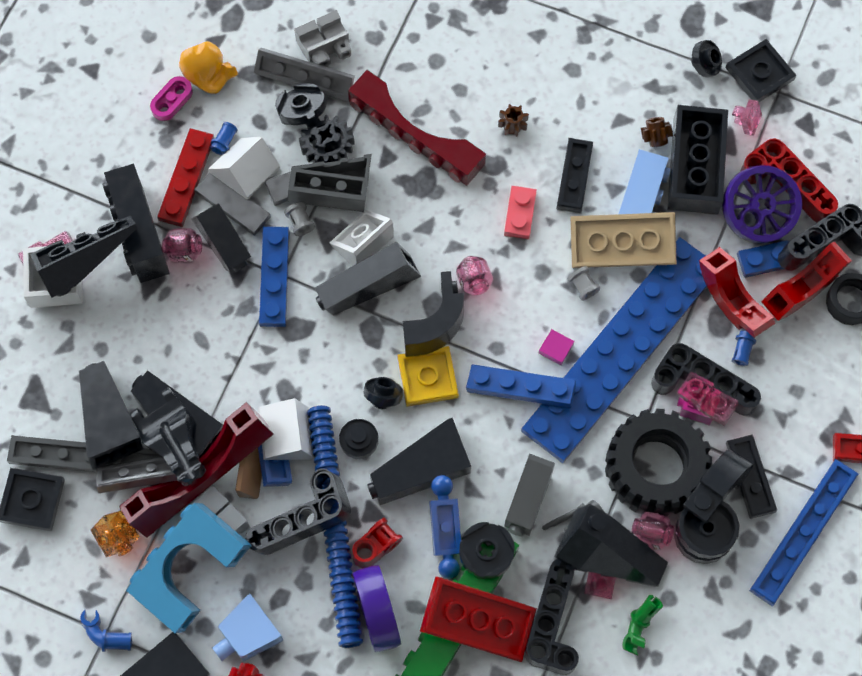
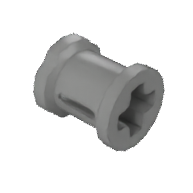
M303 202L295 203L284 211L285 216L290 218L294 227L293 233L295 236H303L315 228L313 221H310L307 215V206Z
M587 266L577 269L567 278L570 283H574L579 291L581 301L587 300L600 291L599 284H595L590 277Z

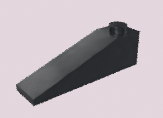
M131 216L103 225L98 228L95 234L83 232L77 234L76 239L72 242L64 244L63 240H60L30 254L51 298L68 294L71 288L77 286L137 229Z
M587 504L575 510L554 556L577 571L621 578L629 582L653 587L659 586L668 565L665 559L616 519L592 504Z

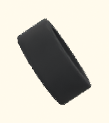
M852 272L842 274L835 279L826 294L828 312L834 319L843 324H861L862 311L851 312L843 308L838 302L837 294L844 286H853L862 291V274Z

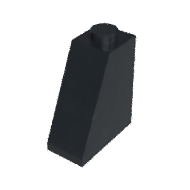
M219 203L191 219L226 271L233 268L234 272H237L248 265L246 260L251 255Z

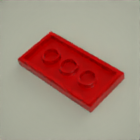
M435 576L420 632L522 662L537 608Z

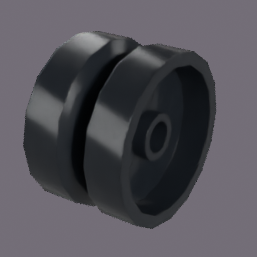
M723 501L708 522L704 523L684 508L674 528V539L677 548L683 556L696 563L709 564L719 561L727 555L739 536L740 524L737 514L728 503Z

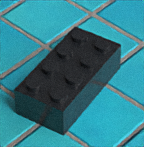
M677 105L673 119L667 210L719 214L724 195L728 127L727 109Z
M134 163L104 172L107 182L102 183L110 204L109 208L113 220L117 221L131 216L137 226V229L122 242L124 257L132 276L137 275L140 283L170 274Z

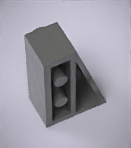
M366 154L364 157L348 159V157L341 158L340 161L324 163L323 161L292 166L288 188V202H303L306 205L364 212L372 154Z

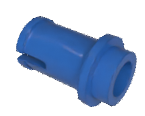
M224 122L216 138L211 140L210 149L218 155H224L229 150V144L238 131L237 127L232 123Z
M740 331L739 335H736L735 338L737 344L731 361L737 365L748 366L752 346L756 344V339L747 331Z

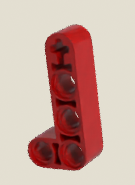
M776 138L769 139L745 158L740 172L749 168L748 166L760 165L773 166L784 172L785 170H791L794 175H788L793 178L800 190L802 209L814 222L818 223L837 210L838 200L781 140ZM767 152H773L777 156H770ZM762 174V179L765 178L767 175ZM755 175L749 176L748 182L756 184ZM775 180L781 187L783 186L779 180ZM802 188H808L812 193H806Z

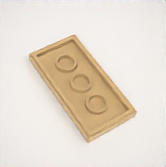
M675 212L570 216L572 268L584 266L592 268L677 265Z

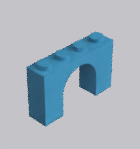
M203 503L190 504L182 511L180 522L176 527L172 526L165 533L163 544L159 548H155L146 559L148 563L142 570L139 569L133 574L129 581L131 585L126 590L175 634L184 632L201 611L174 585L171 568L177 553L187 545L196 544L207 550L227 568L235 567L252 546Z

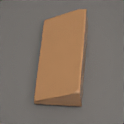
M258 448L239 462L235 490L241 498L258 499L262 473Z

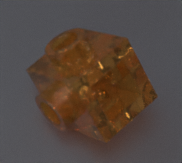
M122 511L104 515L90 530L106 557L116 554L123 556L133 549L132 545L140 537L136 529L128 523Z

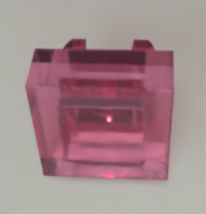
M749 99L746 108L735 106L732 116L736 117L734 123L742 125L744 134L754 136L762 117L759 101Z

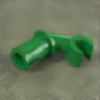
M649 595L638 609L633 610L630 615L629 630L623 639L622 648L637 656L638 646L644 649L646 644L645 638L641 637L643 629L648 628L651 619L663 608L662 602L656 596L654 598L653 595Z

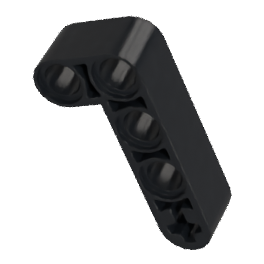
M846 204L791 239L778 254L780 266L786 270L793 271L819 255L830 243H837L840 240L843 241L853 254L862 256V210L855 204Z
M676 343L669 348L656 368L651 381L653 390L661 395L669 394L675 388L680 378L692 386L710 392L721 393L719 402L743 416L752 414L761 400V393L755 386L682 343ZM680 355L683 357L684 362L678 363L673 360L672 356ZM695 369H703L706 371L707 376L701 377L697 375ZM665 375L671 380V383L664 384L658 377ZM718 383H726L730 390L724 391L720 389ZM735 390L739 391L736 397L733 396ZM746 397L750 399L748 404L743 401Z
M327 469L316 470L310 479L315 500L250 528L245 536V540L252 545L250 549L263 555H269L346 521L351 514V506L340 477ZM330 478V485L323 489V482ZM335 503H339L337 512L331 514L332 506ZM314 513L313 522L307 525L308 516ZM289 524V532L283 536V528Z
M556 559L552 562L547 574L525 650V657L527 662L534 667L560 675H568L574 671L578 664V653L571 646L555 642L574 576V568ZM559 568H563L565 570L561 584H555L558 576L557 571ZM550 593H555L560 597L561 602L557 605H551L548 603L546 596ZM548 619L552 622L553 629L545 632L539 628L538 622ZM533 646L543 647L546 656L540 659L533 657L531 648ZM561 654L569 655L573 661L572 665L569 667L561 666L558 662V656Z

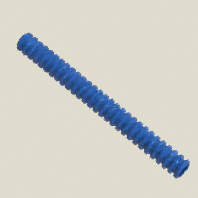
M325 405L314 406L307 411V415L310 416L308 418V423L311 424L309 430L313 432L310 438L314 440L311 445L315 448L313 450V455L316 456L314 463L317 464L315 471L323 468L339 477L340 472L337 471L339 464L336 463L338 457L334 454L337 450L333 446L335 445V439L332 438L334 437V432L331 430L333 429V424L330 423L332 416L329 415L331 408ZM330 478L323 482V489L330 485ZM335 503L332 506L331 514L337 512L339 503ZM344 521L327 529L323 534L324 537H327L325 545L328 546L326 553L329 554L327 561L330 562L328 570L332 572L329 574V578L333 580L330 582V585L334 588L331 593L335 596L333 604H336V607H334V612L337 613L335 621H338L336 629L340 631L337 634V637L341 639L338 645L342 648H353L360 646L363 643V639L360 638L362 630H359L361 622L357 620L360 614L356 612L359 607L358 604H355V601H357V596L354 595L356 588L353 587L355 582L351 577L354 571L350 570L353 564L349 561L351 554L348 553L350 546L347 545L349 542V537L346 536L348 529L345 528L347 521Z

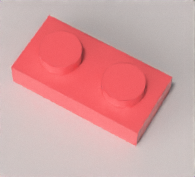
M511 186L504 236L529 239L537 189Z

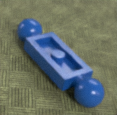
M445 475L435 477L431 484L432 491L438 496V500L429 501L434 556L443 555V560H441L438 566L439 574L445 579H453L460 572V565L453 555L459 554L461 542L458 499H449L448 495L453 490L452 480Z

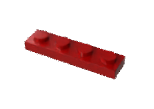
M192 128L189 129L157 216L158 221L183 227L195 195V189L199 184L211 151L210 142L212 139H215L214 134Z

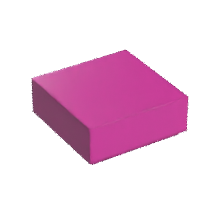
M551 329L538 353L562 365L574 345V341Z

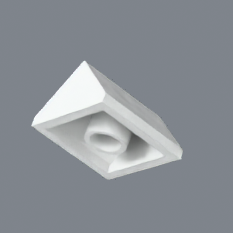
M262 137L241 138L208 169V172L248 200L265 184L266 180H269L280 169V165Z
M365 210L329 243L354 266L377 253L394 237L393 221L385 216Z
M294 398L258 408V413L274 433L262 444L264 460H313L315 458L313 455L314 448L311 445L313 440L310 438L312 432L309 430L311 424L308 423L310 416L307 415L309 407Z

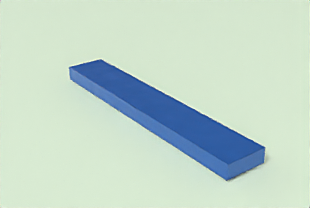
M837 459L833 461L749 591L771 606L776 603L858 476L857 472Z

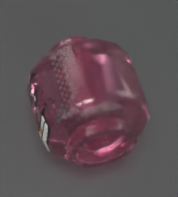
M191 228L172 229L168 231L166 238L162 240V250L167 254L169 260L173 262H191L202 252V239Z
M468 256L456 268V275L460 286L468 294L481 295L489 289L493 282V276L488 263L482 257Z
M644 512L640 519L635 518L631 532L651 549L660 551L665 546L670 545L674 534V525H671L670 519L667 516Z

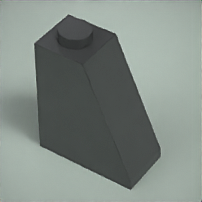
M529 453L505 519L504 527L509 528L508 531L520 537H523L524 534L530 536L553 474L554 462Z

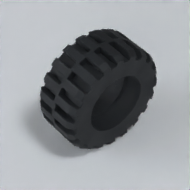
M656 408L655 413H650L649 409L641 411L638 417L633 414L627 418L626 423L621 424L617 428L614 437H612L605 459L607 462L605 467L606 477L610 478L609 486L611 490L617 491V499L621 503L628 502L630 504L629 509L634 512L640 509L644 511L645 516L652 517L653 513H659V517H667L670 512L674 514L682 512L684 503L712 466V456L708 454L711 448L709 442L702 439L704 436L703 431L700 428L695 430L692 427L694 421L687 417L685 421L680 419L679 412L672 411L671 415L665 414V409ZM648 442H660L670 446L681 458L683 464L681 476L677 481L664 485L647 481L637 472L633 464L635 450L640 445Z

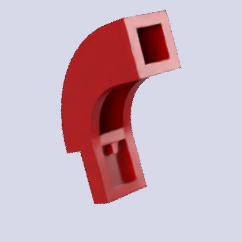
M832 242L808 266L791 279L778 284L761 302L777 321H780L799 310L839 277L838 274L852 260L836 242Z
M719 247L699 260L701 272L708 290L719 308L737 329L744 328L755 338L775 324L774 316L757 303L744 287L738 273L737 262L733 257Z

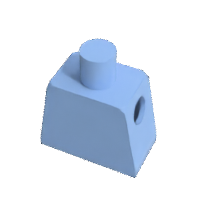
M249 594L219 624L218 628L225 638L212 647V649L221 661L235 651L242 661H246L282 642L283 638L251 594Z

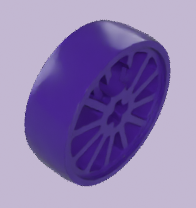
M760 165L747 168L732 178L723 195L722 210L726 223L737 236L753 243H769L783 238L795 227L802 210V197L796 182L786 172L773 166ZM762 174L770 176L764 192L762 188ZM751 175L756 177L757 193L747 180ZM775 180H779L783 186L770 194ZM741 183L746 187L751 197L738 191ZM787 190L789 200H775L776 196ZM736 195L748 201V204L734 205V196ZM765 199L766 202L764 203V205L767 208L759 210L758 207L760 206V203L758 202V200ZM790 204L789 214L775 209L776 205ZM743 208L736 218L734 209ZM748 212L752 213L756 219L753 226H747L744 222V216ZM771 213L786 219L781 227L777 224ZM765 217L775 230L771 234L766 233ZM760 227V235L754 234V230Z
M379 565L369 566L353 572L357 594L374 652H383L400 646L401 639Z

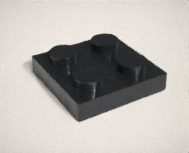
M767 39L732 59L725 67L755 105L794 81L797 76Z
M10 468L0 504V522L52 531L65 482L64 477Z

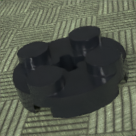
M312 83L296 84L293 86L294 90L288 93L284 90L278 96L275 107L281 123L284 125H315L319 120L318 117L322 115L327 105L323 91L321 92L320 88Z
M480 522L468 528L460 542V560L464 568L469 573L475 575L476 578H495L509 569L514 559L515 544L511 534L504 527L489 524V522ZM482 544L494 547L491 557L480 554Z

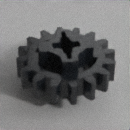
M325 115L324 120L320 121L319 119L315 125L307 126L308 130H301L302 137L299 138L302 155H306L308 162L315 160V163L323 161L324 163L335 162L340 158H347V153L353 152L352 145L355 144L352 128L347 127L345 120L339 123L337 116L333 120H329L328 115Z

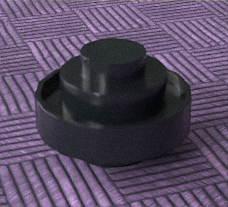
M711 40L696 43L692 50L691 63L702 77L715 76L722 67L720 50Z
M378 377L367 380L363 393L364 397L374 407L387 409L388 407L400 404L403 388L390 378Z
M353 419L347 422L339 434V443L342 451L354 459H364L370 456L378 446V432L375 426L364 419Z

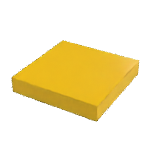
M449 346L442 347L425 355L406 357L405 353L397 355L406 407L459 398Z

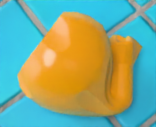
M209 41L190 47L181 53L179 68L183 76L207 93H219L229 79L238 75L236 67L232 66L229 62L223 63L222 52L215 44Z

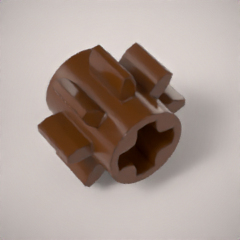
M509 104L506 111L500 110L499 117L501 119L498 120V127H504L505 135L515 134L518 137L521 129L527 130L528 124L526 121H528L529 114H523L521 105L517 107Z
M664 117L650 118L646 120V127H641L642 139H644L645 143L649 142L650 147L664 146L668 144V137L673 136L672 124L669 121L665 122Z

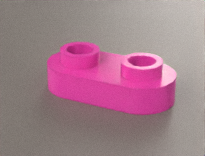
M176 76L170 79L152 99L150 108L157 120H170L186 104L193 94L190 81L183 76ZM179 90H184L182 94L176 93ZM162 108H168L165 112L160 111Z

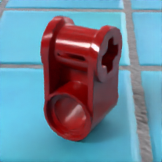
M385 517L376 522L353 545V562L359 568L363 569L373 566L403 540L401 534L397 535L390 528ZM366 548L372 552V555L367 559H363L357 553L359 550Z

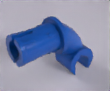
M86 610L81 613L80 619L83 628L86 630L90 640L100 647L102 652H105L106 649L131 651L132 632L111 633L107 632L106 629L102 631L99 627L101 620L97 610L95 612V619L91 623L86 620Z

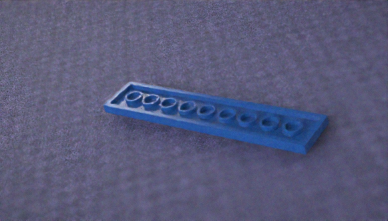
M679 237L676 241L677 265H656L563 377L576 381L571 408L541 404L521 428V432L561 463H564L706 289L707 285L699 260L706 255Z

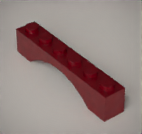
M366 70L348 90L349 104L353 109L367 114L377 126L382 125L388 129L395 139H402L416 154H423L434 167L444 169L455 182H462L467 186L485 166L486 153L468 140L437 137L411 124L394 105L387 83L369 70Z
M246 402L225 419L222 430L215 442L200 458L201 463L207 470L201 478L193 480V483L188 486L182 485L179 481H171L139 489L119 507L128 523L148 538L274 435L263 417Z

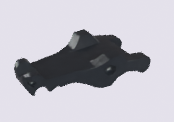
M168 387L162 391L167 401L166 404L145 418L138 408L130 412V416L139 432L142 444L152 452L162 456L178 478L177 481L184 486H188L193 483V480L201 478L207 470L201 463L193 445L192 430L195 420L175 393Z

